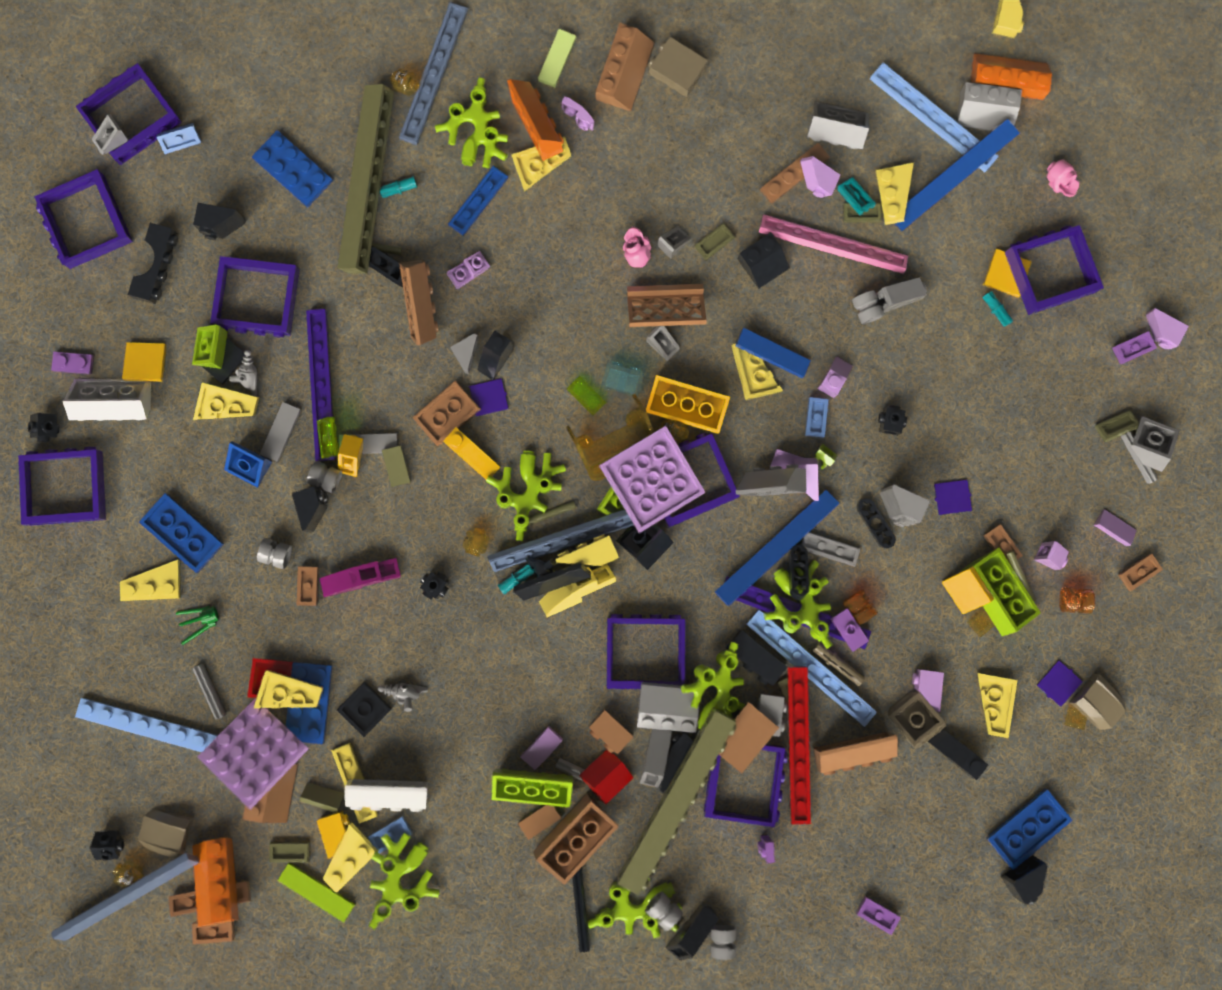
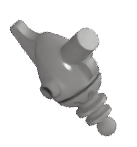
M245 350V356H243L242 360L243 364L236 370V375H230L229 380L231 383L241 382L245 389L250 390L253 396H257V369L252 364L254 361L251 360L253 359L250 356L251 351Z
M398 683L394 687L391 684L385 687L380 685L378 691H384V694L388 693V696L392 695L399 704H404V711L410 712L412 711V701L419 698L421 693H427L428 688Z

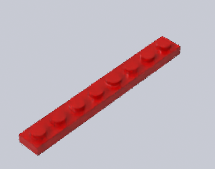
M787 667L791 824H811L808 667Z

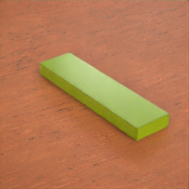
M292 863L287 864L277 880L343 923L355 906V903L339 893H335L333 889Z

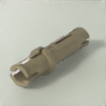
M817 642L813 647L812 651L824 659L827 665L833 666L855 683L856 686L859 687L864 682L865 676L837 656V652L826 649L821 642Z

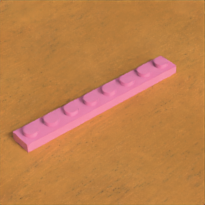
M763 215L759 233L766 235L772 233L776 238L904 274L906 270L907 255Z

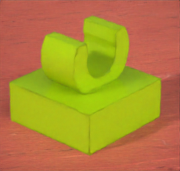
M822 443L816 451L814 458H817V460L821 459L824 462L821 466V469H824L827 465H832L837 454Z

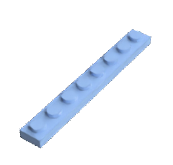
M882 63L871 76V81L961 154L965 155L980 142L886 64ZM995 154L979 168L986 172L999 156Z
M757 610L746 623L749 628L794 667L807 666L808 679L862 726L865 727L877 713L772 620H764V613L760 610Z
M80 698L75 717L199 752H202L218 736L87 698Z

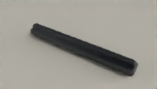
M581 867L573 875L572 881L579 951L584 953L590 951Z

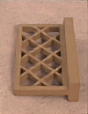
M703 284L627 286L629 327L706 324ZM667 307L672 311L667 314L662 310ZM687 307L690 311L685 313L681 309ZM648 308L652 310V312L646 314L645 312H643V310ZM677 313L678 315H680V316H682V317H681V318H673L672 316ZM697 313L700 316H702V318H694L691 315ZM656 314L662 316L661 319H655L653 317ZM637 315L643 317L642 320H633Z

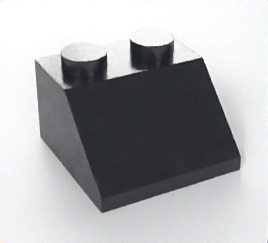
M198 203L193 225L200 233L205 235V238L216 240V238L223 239L245 225L246 220L235 209Z
M769 233L740 252L737 258L758 289L790 269L782 247L772 233Z
M310 487L292 493L301 530L309 533L315 531L327 509L326 503H329L326 492L317 487Z
M656 524L640 533L635 525L630 526L616 540L646 570L674 543Z
M1031 856L1014 870L1011 869L1001 875V878L1014 898L1024 905L1033 904L1038 900L1037 897L1043 893L1048 866L1044 861Z

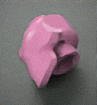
M1063 159L1052 162L1047 169L1049 185L1056 193L1062 192L1067 197L1074 196L1079 186L1074 167Z
M631 227L624 236L626 241L623 245L624 256L630 266L644 267L651 257L650 240L647 236L643 237L640 229Z

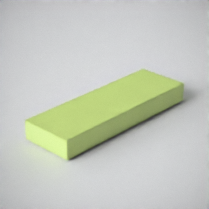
M561 29L558 30L539 74V82L554 88L556 87L576 40V35Z

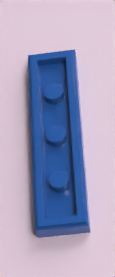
M493 165L448 225L464 236L509 177Z
M745 328L741 330L735 344L736 347L800 378L805 376L811 361Z

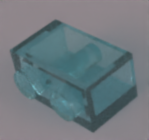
M618 362L607 363L601 388L638 398L644 373L636 367L624 368L623 364Z

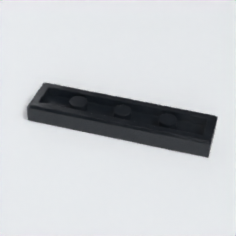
M580 562L513 586V591L525 601L590 578L591 571Z

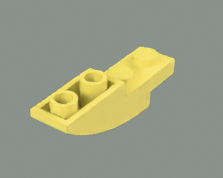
M608 564L592 570L590 578L548 592L539 601V604L545 615L549 617L582 602L581 597L616 582V578Z

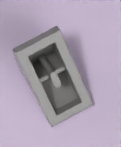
M111 114L106 116L92 138L101 155L109 153L128 141Z
M677 226L659 238L658 247L672 259L691 238Z
M657 326L647 336L646 342L666 361L680 349L665 326Z
M472 334L450 347L466 374L470 373L479 339L477 334Z

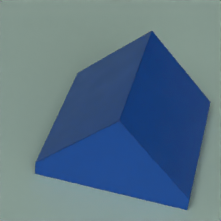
M231 441L224 470L258 488L272 461Z

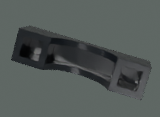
M150 222L145 241L153 249L154 262L146 273L133 276L127 294L130 297L155 305L156 301L161 298V285L167 279L166 269L173 259V247L178 243V233L172 228Z

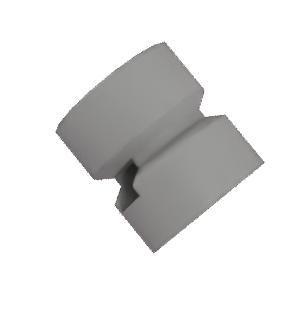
M875 290L863 293L852 299L854 308L860 311L858 318L861 325L876 321L884 316L881 305H876L878 297Z
M315 461L310 468L306 482L317 488L321 486L324 491L333 494L341 480L342 471L333 467L328 469L326 464Z
M264 538L258 549L257 562L267 565L272 563L274 567L285 569L292 554V546L281 542L277 544L274 540Z
M661 891L648 903L645 912L651 918H658L657 923L665 931H668L678 922L683 910L675 903L670 904L671 900Z
M715 925L711 931V940L714 941L711 944V957L720 960L736 958V944L733 943L736 941V927Z

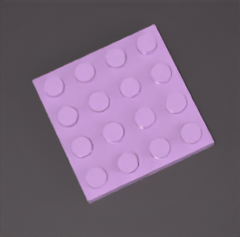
M666 426L599 465L639 533L705 493Z
M256 698L197 756L249 809H252L309 749L266 708H254Z

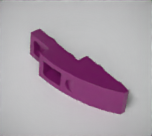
M394 558L381 562L367 563L320 578V583L325 598L401 578L397 559Z

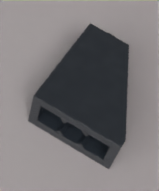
M494 330L484 345L477 371L494 380L514 350L511 340Z
M705 905L698 907L665 948L680 961L693 958L720 918L715 915L716 912L711 907Z

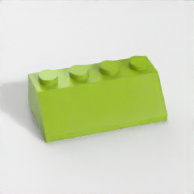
M999 547L961 570L963 571L973 566L990 591L994 600L983 605L1001 636L1019 631L1041 614Z
M495 769L492 775V800L570 807L573 776Z

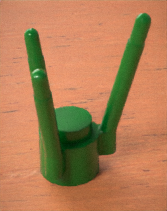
M209 605L203 608L176 612V615L202 612L199 613L198 617L179 623V626L188 625L200 620L202 624H207L181 642L182 645L207 629L216 626L219 616L214 606L210 607Z

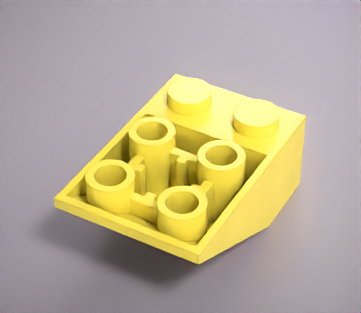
M603 534L594 538V543L587 545L585 542L576 546L577 550L569 553V550L558 554L559 558L556 559V562L558 564L571 565L581 562L587 566H603L618 559L619 556L610 536L605 537Z

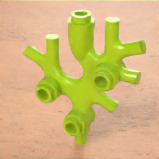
M478 78L477 86H474L470 95L472 105L468 109H464L459 103L452 104L449 107L450 119L445 123L434 126L436 133L449 131L448 144L455 145L459 126L464 122L473 123L475 131L467 138L463 145L461 154L462 164L473 166V163L476 161L478 146L483 144L485 145V153L482 167L490 168L492 156H496L503 161L507 159L508 154L498 149L496 145L499 141L508 142V135L498 133L494 127H487L489 121L500 118L498 110L492 112L484 110V106L487 103L486 88H484L485 79Z
M523 451V454L520 456V473L527 484V489L523 494H516L510 488L511 467H504L501 480L490 475L486 480L487 483L498 489L499 494L496 501L500 508L507 509L513 506L516 509L514 531H517V541H523L524 532H527L529 512L532 509H538L545 513L548 506L538 500V494H546L551 490L561 491L562 483L552 482L551 477L565 472V465L552 467L551 453H544L541 475H536L534 473L536 460L534 452ZM547 482L548 486L544 488L541 486V483ZM502 497L508 499L505 503H502L500 500ZM524 518L525 522L523 524L518 523V519Z
M812 560L808 566L809 592L804 599L800 600L802 603L801 609L797 612L787 610L777 594H774L770 599L776 609L775 611L764 613V620H782L784 622V630L788 633H794L802 624H806L810 627V635L819 642L822 641L826 649L833 645L828 638L830 636L828 634L829 627L826 622L820 621L818 616L820 612L830 611L831 606L830 603L818 604L814 601L813 597L817 596L822 587L829 582L826 577L820 580L812 578L814 571L819 565L817 561ZM781 568L773 574L775 576L774 579L779 587L786 594L790 595L789 573ZM794 569L799 576L804 575L802 569ZM798 585L797 588L795 589V590H798L800 594H801L802 591H803V590H800V585Z
M731 641L728 650L717 654L716 661L721 666L717 672L703 664L698 665L694 669V676L698 680L693 684L681 686L682 693H694L690 706L697 709L705 689L711 685L717 688L716 697L708 702L700 713L697 722V728L699 729L702 728L713 707L733 717L732 712L736 710L741 711L745 706L744 703L739 702L736 697L729 694L731 688L744 684L742 677H731V670H734L738 665L736 650L739 644Z
M387 833L383 835L381 839L388 849V854L382 856L375 851L371 859L380 864L383 872L388 873L385 880H371L370 888L379 889L383 893L382 899L378 900L374 906L373 918L368 925L372 929H375L380 921L383 922L384 919L389 917L391 906L396 902H401L405 910L412 912L418 908L420 898L424 896L439 897L440 889H433L427 886L428 881L433 875L429 870L425 871L414 888L405 889L401 886V877L415 870L423 862L429 849L423 843L418 842V844L414 845L407 858L401 860L399 854L411 837L406 833H403L397 843H394ZM387 860L392 861L390 865H385ZM409 898L414 899L412 903H407V900ZM380 906H386L384 910H379Z
M617 882L612 883L609 887V895L611 899L616 901L615 906L612 909H602L600 913L595 915V918L588 920L589 928L591 929L597 925L607 928L612 926L615 920H623L625 922V934L632 935L633 924L636 919L640 918L643 920L644 927L651 930L654 938L661 936L658 929V918H651L645 912V909L654 896L661 891L669 898L673 897L672 895L675 894L672 883L667 884L665 882L653 888L640 905H634L630 902L629 890L618 885ZM620 890V894L616 895L614 891ZM680 902L676 905L682 909ZM608 916L610 920L605 921L603 918ZM649 919H653V920H654V922L651 923V924L648 923L647 921H648ZM676 923L671 930L676 932L680 926Z

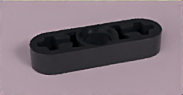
M868 498L860 500L857 504V511L877 544L884 549L893 547L896 542L895 535L875 503ZM862 503L870 504L871 507L868 508L870 513L875 511L876 515L867 519L866 516L869 513L861 509L863 507ZM877 518L880 520L881 526L879 529H874L871 526L872 519ZM885 528L886 531L883 532V534L886 537L890 536V544H883L882 540L884 539V537L882 536V534H879L877 536L876 532H880Z
M794 545L789 552V592L796 600L804 599L809 592L808 551L803 545ZM796 551H799L801 555L799 562H797L798 556L795 554ZM794 569H802L804 575L797 576L794 573ZM798 582H801L800 590H803L801 594L798 590H795L798 586Z

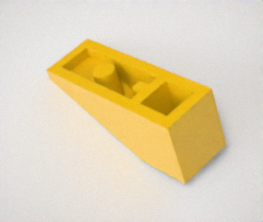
M457 427L444 439L443 442L484 479L487 480L489 475L493 476L500 469L498 464Z

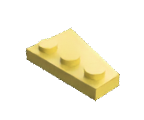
M562 137L564 140L562 144L563 152L542 161L536 147L512 154V159L524 191L571 157L565 137Z
M914 163L876 170L885 225L903 222L905 219Z
M735 344L731 346L745 400L783 391L774 380L772 372L765 366L763 359L736 347Z
M202 383L193 420L255 416L259 397Z
M266 670L254 708L317 707L324 687Z
M977 673L987 734L1009 738L1017 680Z

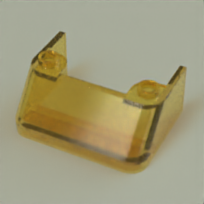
M636 394L632 395L636 409L630 411L625 418L627 426L594 442L589 435H581L576 438L570 426L566 427L591 480L600 481L606 478L599 465L654 433L648 414Z

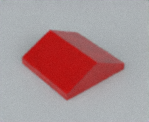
M253 658L247 697L257 698L266 670L291 677L293 662Z
M608 750L602 753L579 775L605 805L634 778L624 763Z

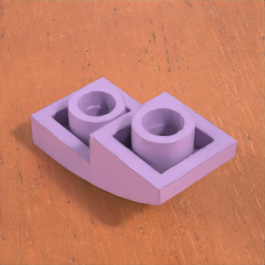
M564 96L562 101L564 113L569 116L576 115V124L581 129L593 130L594 120L591 115L578 103Z
M479 251L464 259L460 265L447 271V275L456 289H459L489 269L490 265Z
M548 726L536 738L535 742L522 753L521 758L536 770L557 748L563 738Z

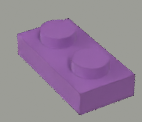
M1148 331L1112 349L1121 365L1157 347Z
M53 352L51 371L92 374L94 356L89 354Z
M768 835L760 836L761 841H758L757 844L761 858L763 857L767 863H775L773 841Z
M866 896L856 911L858 916L892 935L901 919L899 915Z

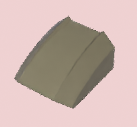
M1093 674L1069 703L1099 730L1112 729L1126 712L1124 700L1100 674Z
M919 691L906 694L892 705L888 712L890 719L915 750L922 747L946 726L945 721Z
M154 808L144 815L138 840L143 847L168 857L178 858L185 854V846L194 818Z

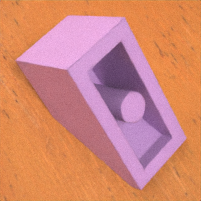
M814 156L802 158L800 162L807 188L820 198L832 195L840 174Z
M1156 308L1148 311L1146 314L1153 338L1159 343L1160 347L1173 349L1179 346L1189 327L1188 325Z
M836 356L817 389L835 398L844 385L852 365Z
M817 458L794 459V465H798V468L806 469L807 492L805 493L813 500L819 501Z
M1056 541L1041 543L1034 560L1054 570H1061L1068 562L1067 555L1069 552Z
M916 669V673H913L912 684L915 685V690L921 693L935 711L940 712L944 673Z

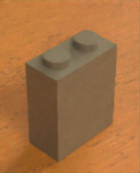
M669 37L667 42L664 41L661 44L658 56H654L648 65L650 67L649 74L687 97L706 69L708 60L672 37Z

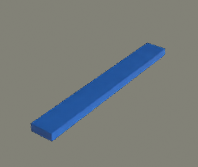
M1008 119L909 200L904 221L894 224L902 232L1018 136L1020 132Z
M825 490L819 496V501L814 500L720 586L715 591V594L729 607L789 552L794 545L839 505V502Z

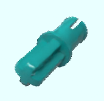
M414 176L401 181L395 180V183L380 187L381 197L386 198L398 193L401 195L404 191L418 188Z
M993 291L982 297L992 310L991 313L996 315L1004 327L1013 322V319L1004 308V303L1001 304Z
M527 564L516 573L512 572L509 578L498 584L499 589L505 595L513 589V586L521 584V582L534 574V570Z

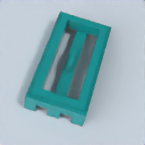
M853 177L838 185L837 190L859 216L864 211H869V208L875 207L876 203Z

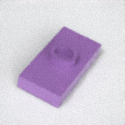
M848 608L831 618V621L852 652L869 641Z

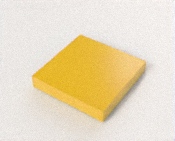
M994 250L983 285L1020 297V292L1004 251ZM1021 258L1025 272L1028 274L1032 261Z
M126 342L122 379L124 381L163 382L166 344Z
M973 566L942 581V584L962 614L994 600Z

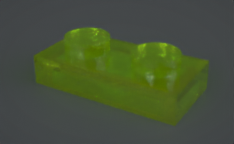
M581 376L566 388L592 416L606 404Z
M334 417L318 420L317 428L321 459L338 456L339 445L337 443Z

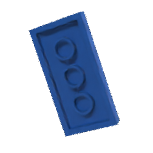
M278 130L252 156L262 168L307 208L333 182L331 177Z
M166 493L139 521L143 527L195 573H199L224 545Z
M293 662L292 678L324 687L317 707H288L286 728L301 742L324 744L333 667L331 665Z
M1043 789L988 835L986 839L1007 865L1014 870L1073 820L1048 789Z

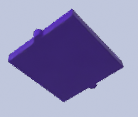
M502 379L469 386L472 399L481 409L476 413V417L508 409L507 393L504 391Z
M968 480L934 484L936 494L934 500L937 501L938 515L972 511L970 500L972 495L969 493Z
M1058 660L1037 686L1047 694V698H1051L1062 707L1083 681L1073 673L1072 669H1068Z

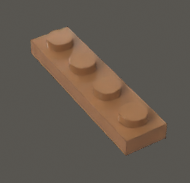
M819 143L760 189L771 204L804 179L800 162L802 158L814 156L822 163H825L830 158Z
M249 881L236 883L237 903L251 902ZM196 892L169 896L170 917L197 912Z

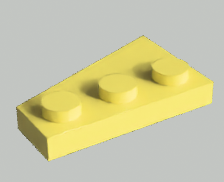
M175 560L120 581V601L181 598L180 560Z
M353 823L349 824L323 877V880L335 893L371 859L375 851L378 852Z

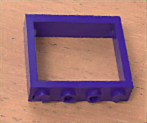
M138 63L131 68L128 67L124 73L112 78L108 84L98 88L94 94L82 99L83 101L75 106L94 133H96L99 126L90 115L92 112L141 78L167 111V114L119 148L109 152L119 165L124 164L158 140L157 134L172 130L182 123Z
M98 169L34 196L37 202L36 209L44 219L42 221L43 226L51 235L49 239L52 246L58 251L57 258L61 261L62 265L69 269L133 242L105 175ZM96 185L118 237L71 257L49 204Z
M1068 225L1061 228L1059 232L1052 230L1045 233L1044 237L1039 238L1037 235L1027 239L1025 243L1018 241L1010 245L1011 248L1004 252L1028 315L1094 294L1104 288L1080 225L1075 227ZM1069 237L1087 286L1037 302L1019 253Z
M220 256L210 323L212 325H219L226 331L228 329H235V332L247 334V331H253L255 335L266 336V333L273 334L277 338L284 337L285 335L291 336L300 269L296 265ZM228 269L288 276L281 326L220 319Z
M700 434L696 436L697 440L691 443L689 440L678 444L679 449L684 453L708 442L730 493L672 518L670 515L666 516L664 520L668 528L740 497L736 494L735 484L713 434Z
M84 447L82 451H77L76 448L64 449L65 452L45 450V453L38 454V451H28L26 455H18L21 525L34 526L106 520L103 451L96 450V447ZM91 457L93 511L32 516L30 462Z
M611 614V618H607V689H641V682L685 685V619H681V615H669V619H661V615H650V618H642V614H631L630 618H623V614ZM613 624L678 625V681L612 680Z
M766 744L762 748L765 751L776 752L768 817L714 810L721 760L719 754L716 758V766L712 771L709 770L703 812L704 817L775 827V823L778 822L780 817V811L777 810L778 802L781 803L782 801L780 785L785 780V771H782L783 763L787 762L785 748Z

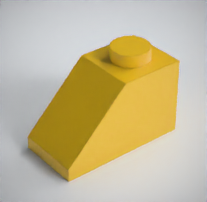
M344 434L338 452V470H341L342 474L357 477L363 451V438Z
M343 810L317 820L328 859L335 855L350 824L347 814H344Z

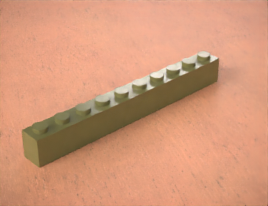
M384 84L365 85L338 259V269L349 274H367L394 97V91Z
M715 707L712 708L617 876L618 885L637 895L640 894L641 890L644 891L647 888L650 874L656 872L659 858L664 856L668 850V842L670 839L675 838L680 821L683 822L686 819L689 805L695 803L698 789L702 788L707 781V773L716 766V758L719 752L723 753L725 750L728 736L734 734L737 725H735L736 721L733 717Z

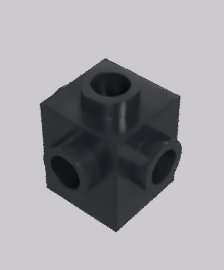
M889 405V407H886L883 412L879 413V432L896 436L900 435L907 424L906 411L900 410L901 407Z
M35 413L30 415L28 423L30 438H37L38 442H50V439L56 438L60 429L57 423L58 414Z
M439 571L437 573H426L420 581L422 583L420 588L424 590L422 594L430 600L433 597L435 599L443 598L449 590L447 587L449 583L446 581L447 577ZM431 582H436L437 587L435 589H431Z
M119 831L94 832L89 849L95 860L108 861L119 859L121 851L124 850L125 841L122 839Z

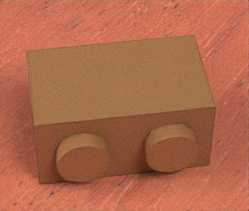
M606 709L589 725L591 729L589 733L596 740L601 738L605 742L604 747L610 753L616 752L619 754L634 737Z

